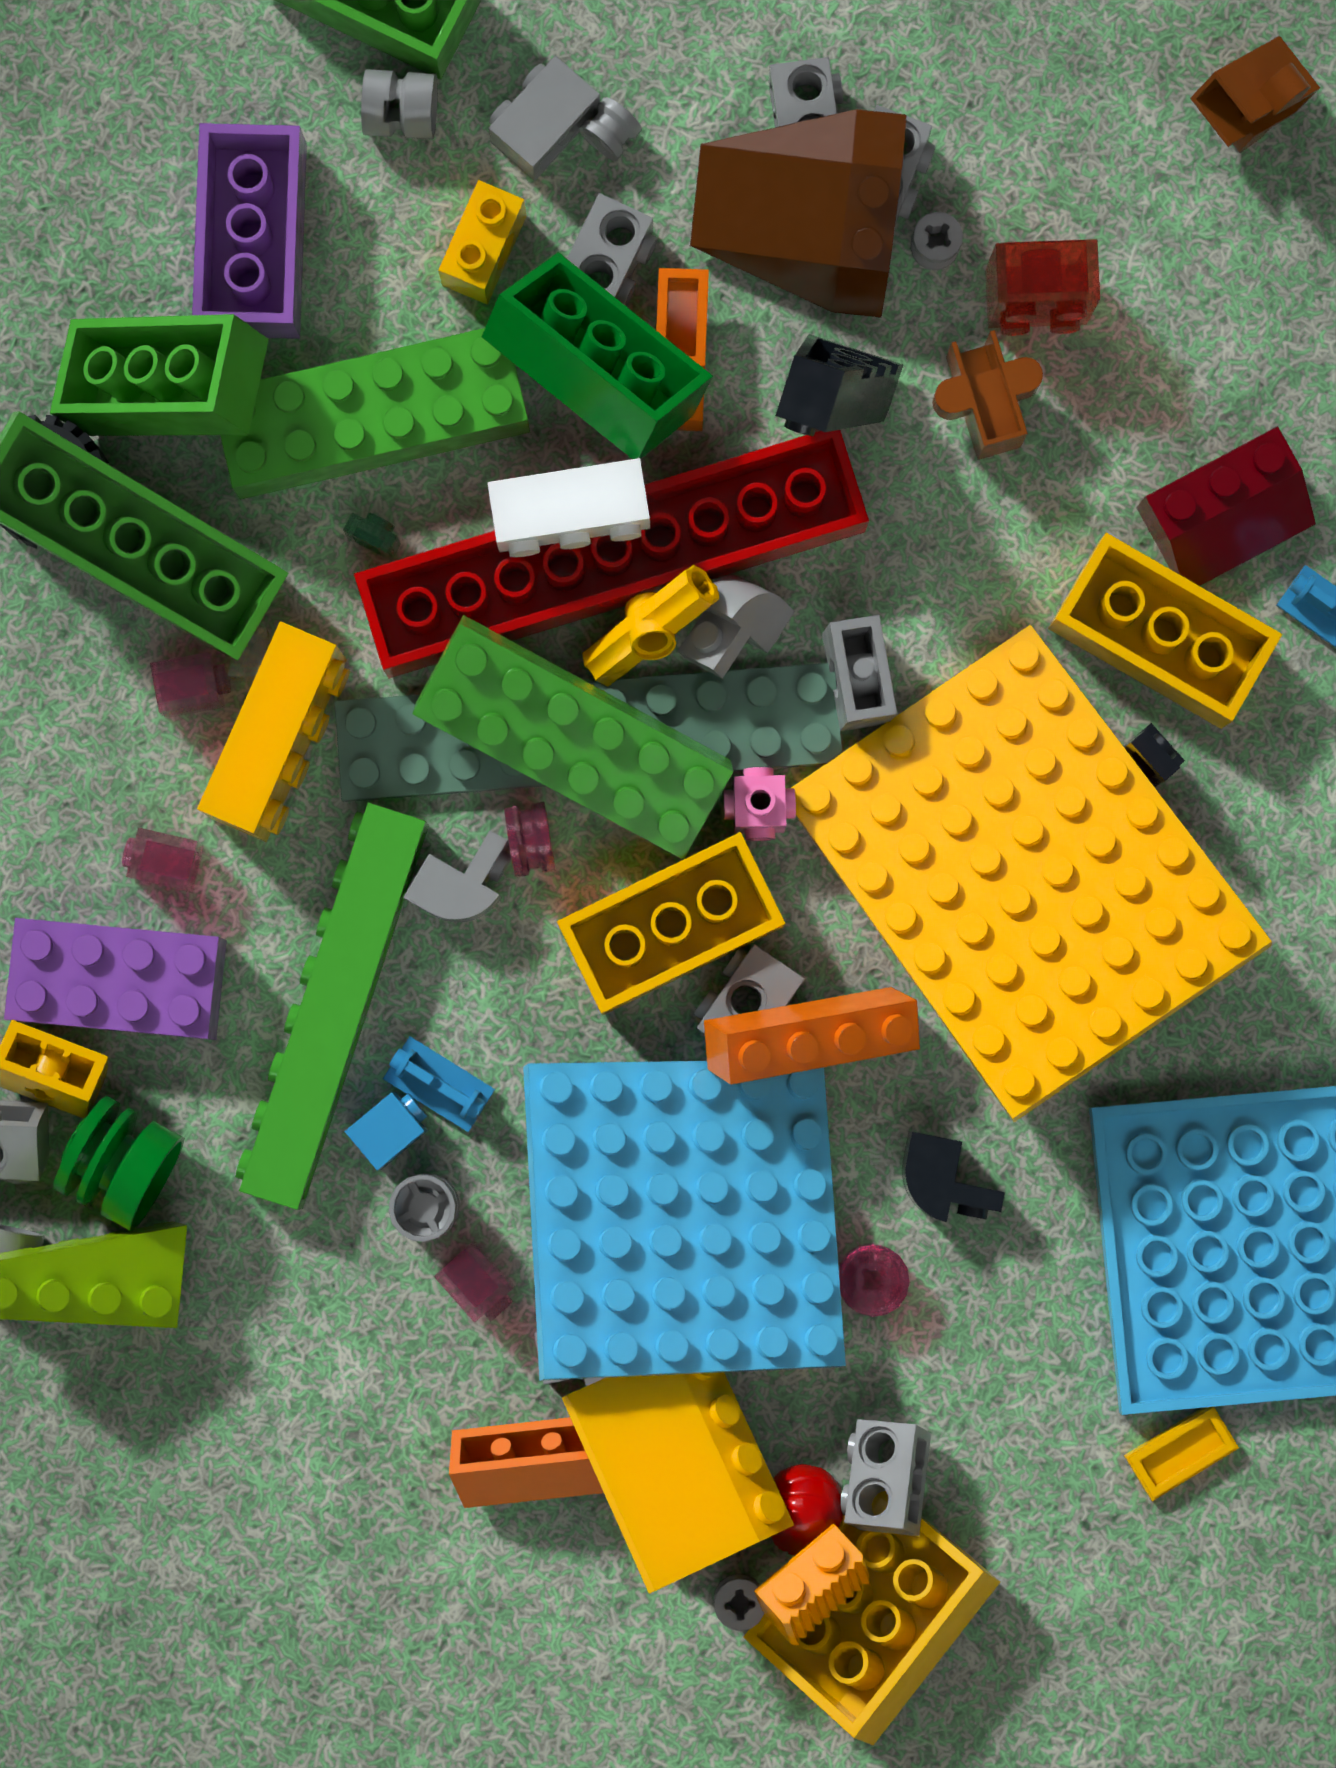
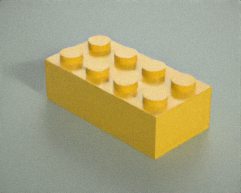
M1105 533L1097 543L1048 627L1049 630L1220 729L1234 720L1283 635L1108 533Z
M282 621L279 622L197 810L215 821L264 842H267L271 833L278 835L281 832L290 809L283 805L291 787L299 789L303 783L310 762L304 759L311 741L319 743L330 719V715L324 713L331 695L336 697L341 695L350 674V669L344 667L347 659L336 644Z
M741 832L556 921L602 1016L739 948L745 947L783 928L786 924Z

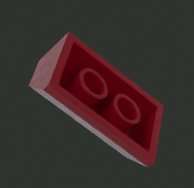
M1278 426L1145 496L1137 506L1139 514L1169 568L1198 586L1215 579L1316 524L1303 470Z

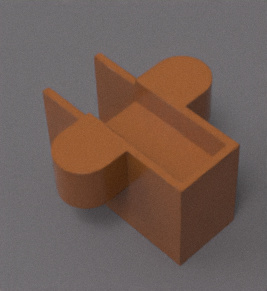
M1278 36L1215 71L1190 99L1228 147L1233 145L1239 153H1242L1261 139L1273 126L1296 113L1320 87L1283 39Z
M995 330L990 331L984 346L962 353L959 352L957 342H952L946 356L952 378L946 379L938 385L932 401L934 411L939 417L946 420L965 418L977 460L1020 448L1028 433L1018 401L1033 396L1038 390L1043 379V370L1040 364L1029 357H1021L1005 362Z

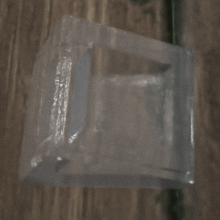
M264 626L257 627L239 660H235L230 668L227 677L232 683H253L272 640L271 634Z

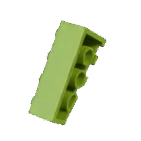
M174 1221L154 1224L153 1226L137 1228L133 1231L126 1229L109 1232V1234L84 1239L77 1238L41 1247H29L0 1253V1319L177 1328L187 1225Z

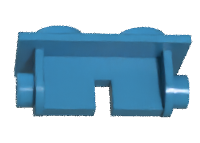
M1304 565L1276 606L1336 648V586Z
M409 1036L402 1049L399 1048L389 1063L390 1068L383 1077L388 1083L406 1094L409 1093L414 1099L467 1132L470 1131L495 1091L488 1084Z

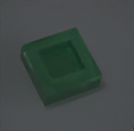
M352 512L343 529L349 540L391 562L401 545L397 535L392 533L395 526L373 513H368L364 519Z

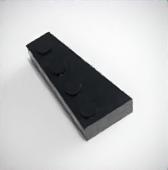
M809 334L794 355L775 416L786 419L784 427L809 436H814L816 429L829 432L884 422L903 364Z

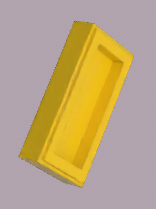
M1215 1407L1200 1408L1125 1454L1124 1457L1149 1499L1153 1502L1236 1451L1239 1447Z

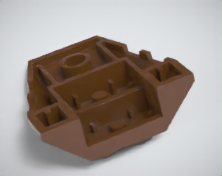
M854 109L702 143L700 146L690 246L830 312L881 318L890 271L907 115Z

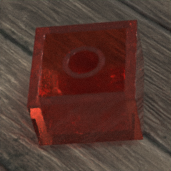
M1098 240L995 243L985 270L988 328H1000L1002 335L1016 336L1029 333L1030 327L1050 326L1051 333L1068 334L1079 331L1080 325H1087L1100 301Z

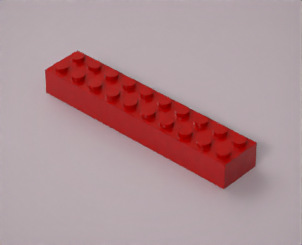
M841 430L815 432L814 436H801L645 484L650 529L641 530V536L635 539L612 541L610 535L590 538L591 544L581 548L561 549L560 543L539 546L540 552L534 555L510 557L509 551L499 552L494 530L354 573L383 671L388 679L437 664L463 615L513 641L624 607L632 597L646 592L657 593L692 565L706 571L708 577L712 580L865 533L869 518Z

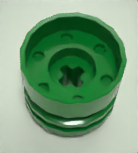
M104 1096L94 1106L88 1116L79 1123L63 1151L61 1163L54 1179L53 1189L68 1196L79 1185L76 1202L84 1206L93 1200L101 1189L105 1190L106 1194L103 1199L100 1215L133 1231L140 1225L157 1200L177 1163L185 1138L155 1121H152L143 1129L137 1138L132 1136L138 1113L128 1107L116 1120L120 1103L108 1096Z

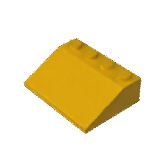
M724 1372L610 1377L601 1379L562 1397L649 1594L794 1526Z
M886 1491L878 1493L873 1499L872 1512L874 1516L881 1514L888 1505V1494ZM844 1515L839 1529L863 1555L870 1576V1583L862 1584V1591H854V1598L846 1597V1604H839L838 1611H831L830 1618H823L822 1625L815 1624L814 1631H807V1638H799V1645H791L765 1614L760 1622L749 1629L743 1637L853 1738L870 1745L876 1743L1001 1582L922 1516L919 1536L859 1530L844 1523Z

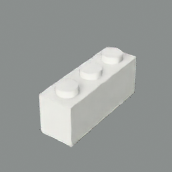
M640 458L487 482L499 552L509 551L510 557L534 555L540 552L539 546L560 543L561 549L581 548L591 544L590 538L610 535L612 541H626L640 537L641 530L650 529V516Z

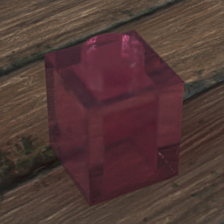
M211 652L150 663L158 711L165 718L225 707L223 694L231 693L228 669L225 663L217 664V659Z
M138 827L136 838L129 837L126 842L122 866L128 868L126 877L132 880L193 894L204 845L195 840Z
M475 1240L434 1276L474 1323L483 1315L491 1322L513 1302L507 1293L515 1285Z

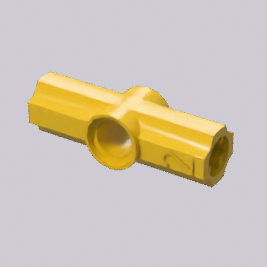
M692 565L657 593L646 592L632 597L625 605L626 618L582 653L584 666L592 673L595 681L609 687L642 660H658L670 655L676 646L675 634L719 600L717 586L710 580L706 571Z

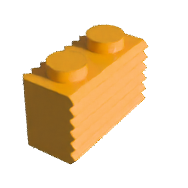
M832 1524L756 1588L754 1592L762 1608L761 1610L791 1645H799V1638H807V1631H814L815 1624L822 1625L823 1618H830L831 1611H838L839 1604H846V1597L854 1598V1591H862V1584H869L870 1576L861 1552L835 1524Z

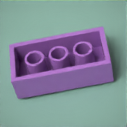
M199 123L192 315L234 314L266 338L300 339L307 144L300 126Z
M15 918L4 1020L216 1040L227 940L216 936Z

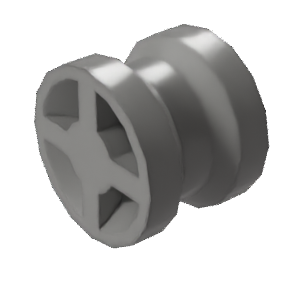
M604 97L598 104L596 116L592 120H585L579 127V131L583 138L608 159L617 161L623 154L625 142L628 139L636 138L642 131V127L637 119L621 104L611 98Z
M933 212L922 217L914 228L911 238L910 249L915 261L928 270H941L951 265L955 261L962 245L963 232L960 224L953 216L944 212ZM928 233L931 234V235H932V234H939V235H938V236H932V237H930V236L928 235Z
M736 1573L727 1576L719 1582L715 1589L713 1601L716 1616L724 1626L731 1630L744 1631L753 1628L760 1622L764 1612L761 1610L762 1608L754 1592L760 1586L756 1579L747 1574Z

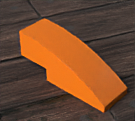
M659 268L656 330L705 369L709 270ZM704 395L692 418L679 427L678 431H703Z

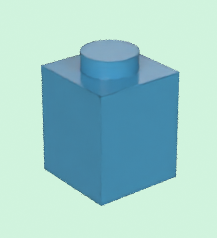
M391 1092L344 1132L378 1171L386 1167L428 1131L421 1123L428 1116L409 1093L401 1099L396 1092Z

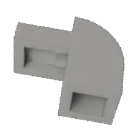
M736 575L724 576L713 582L718 588L719 600L702 613L678 650L686 660L721 678L725 676L745 643L768 653L795 612L780 596Z
M490 830L465 873L428 854L403 898L444 921L468 922L484 916L502 898L498 893L486 887L489 879L498 882L506 871L512 859V856L506 853L510 845L508 840Z

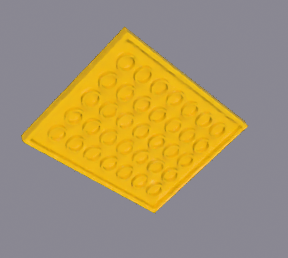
M1031 624L895 716L890 722L885 723L791 787L795 788L797 819L1013 1122L1022 1118L1272 945V941Z

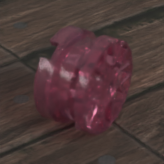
M545 802L532 803L531 808L526 810H519L517 806L504 808L515 877L528 876L530 870L541 869L543 873L556 871Z
M874 1243L858 1245L847 1252L839 1263L841 1297L849 1307L859 1314L871 1317L887 1315L898 1308L907 1296L910 1283L908 1269L901 1257L886 1246Z

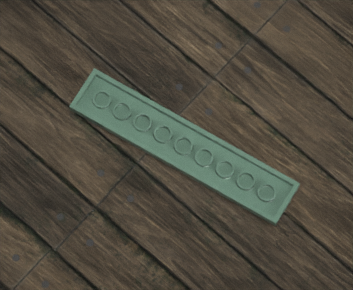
M828 663L729 670L723 678L711 672L617 679L609 687L597 681H586L730 759L733 772L743 771V769L752 767L778 769L825 765L842 753L840 727L833 690H837L835 671L830 673ZM420 694L334 701L342 802L546 787L525 774L414 716L412 713Z

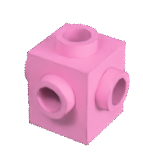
M752 767L743 769L744 776H734L733 790H724V820H734V834L739 832L745 834L746 841L775 840V833L785 832L786 819H795L796 817L795 788L785 789V775H774L773 768ZM765 793L770 799V805L763 810L754 808L750 801L752 795Z

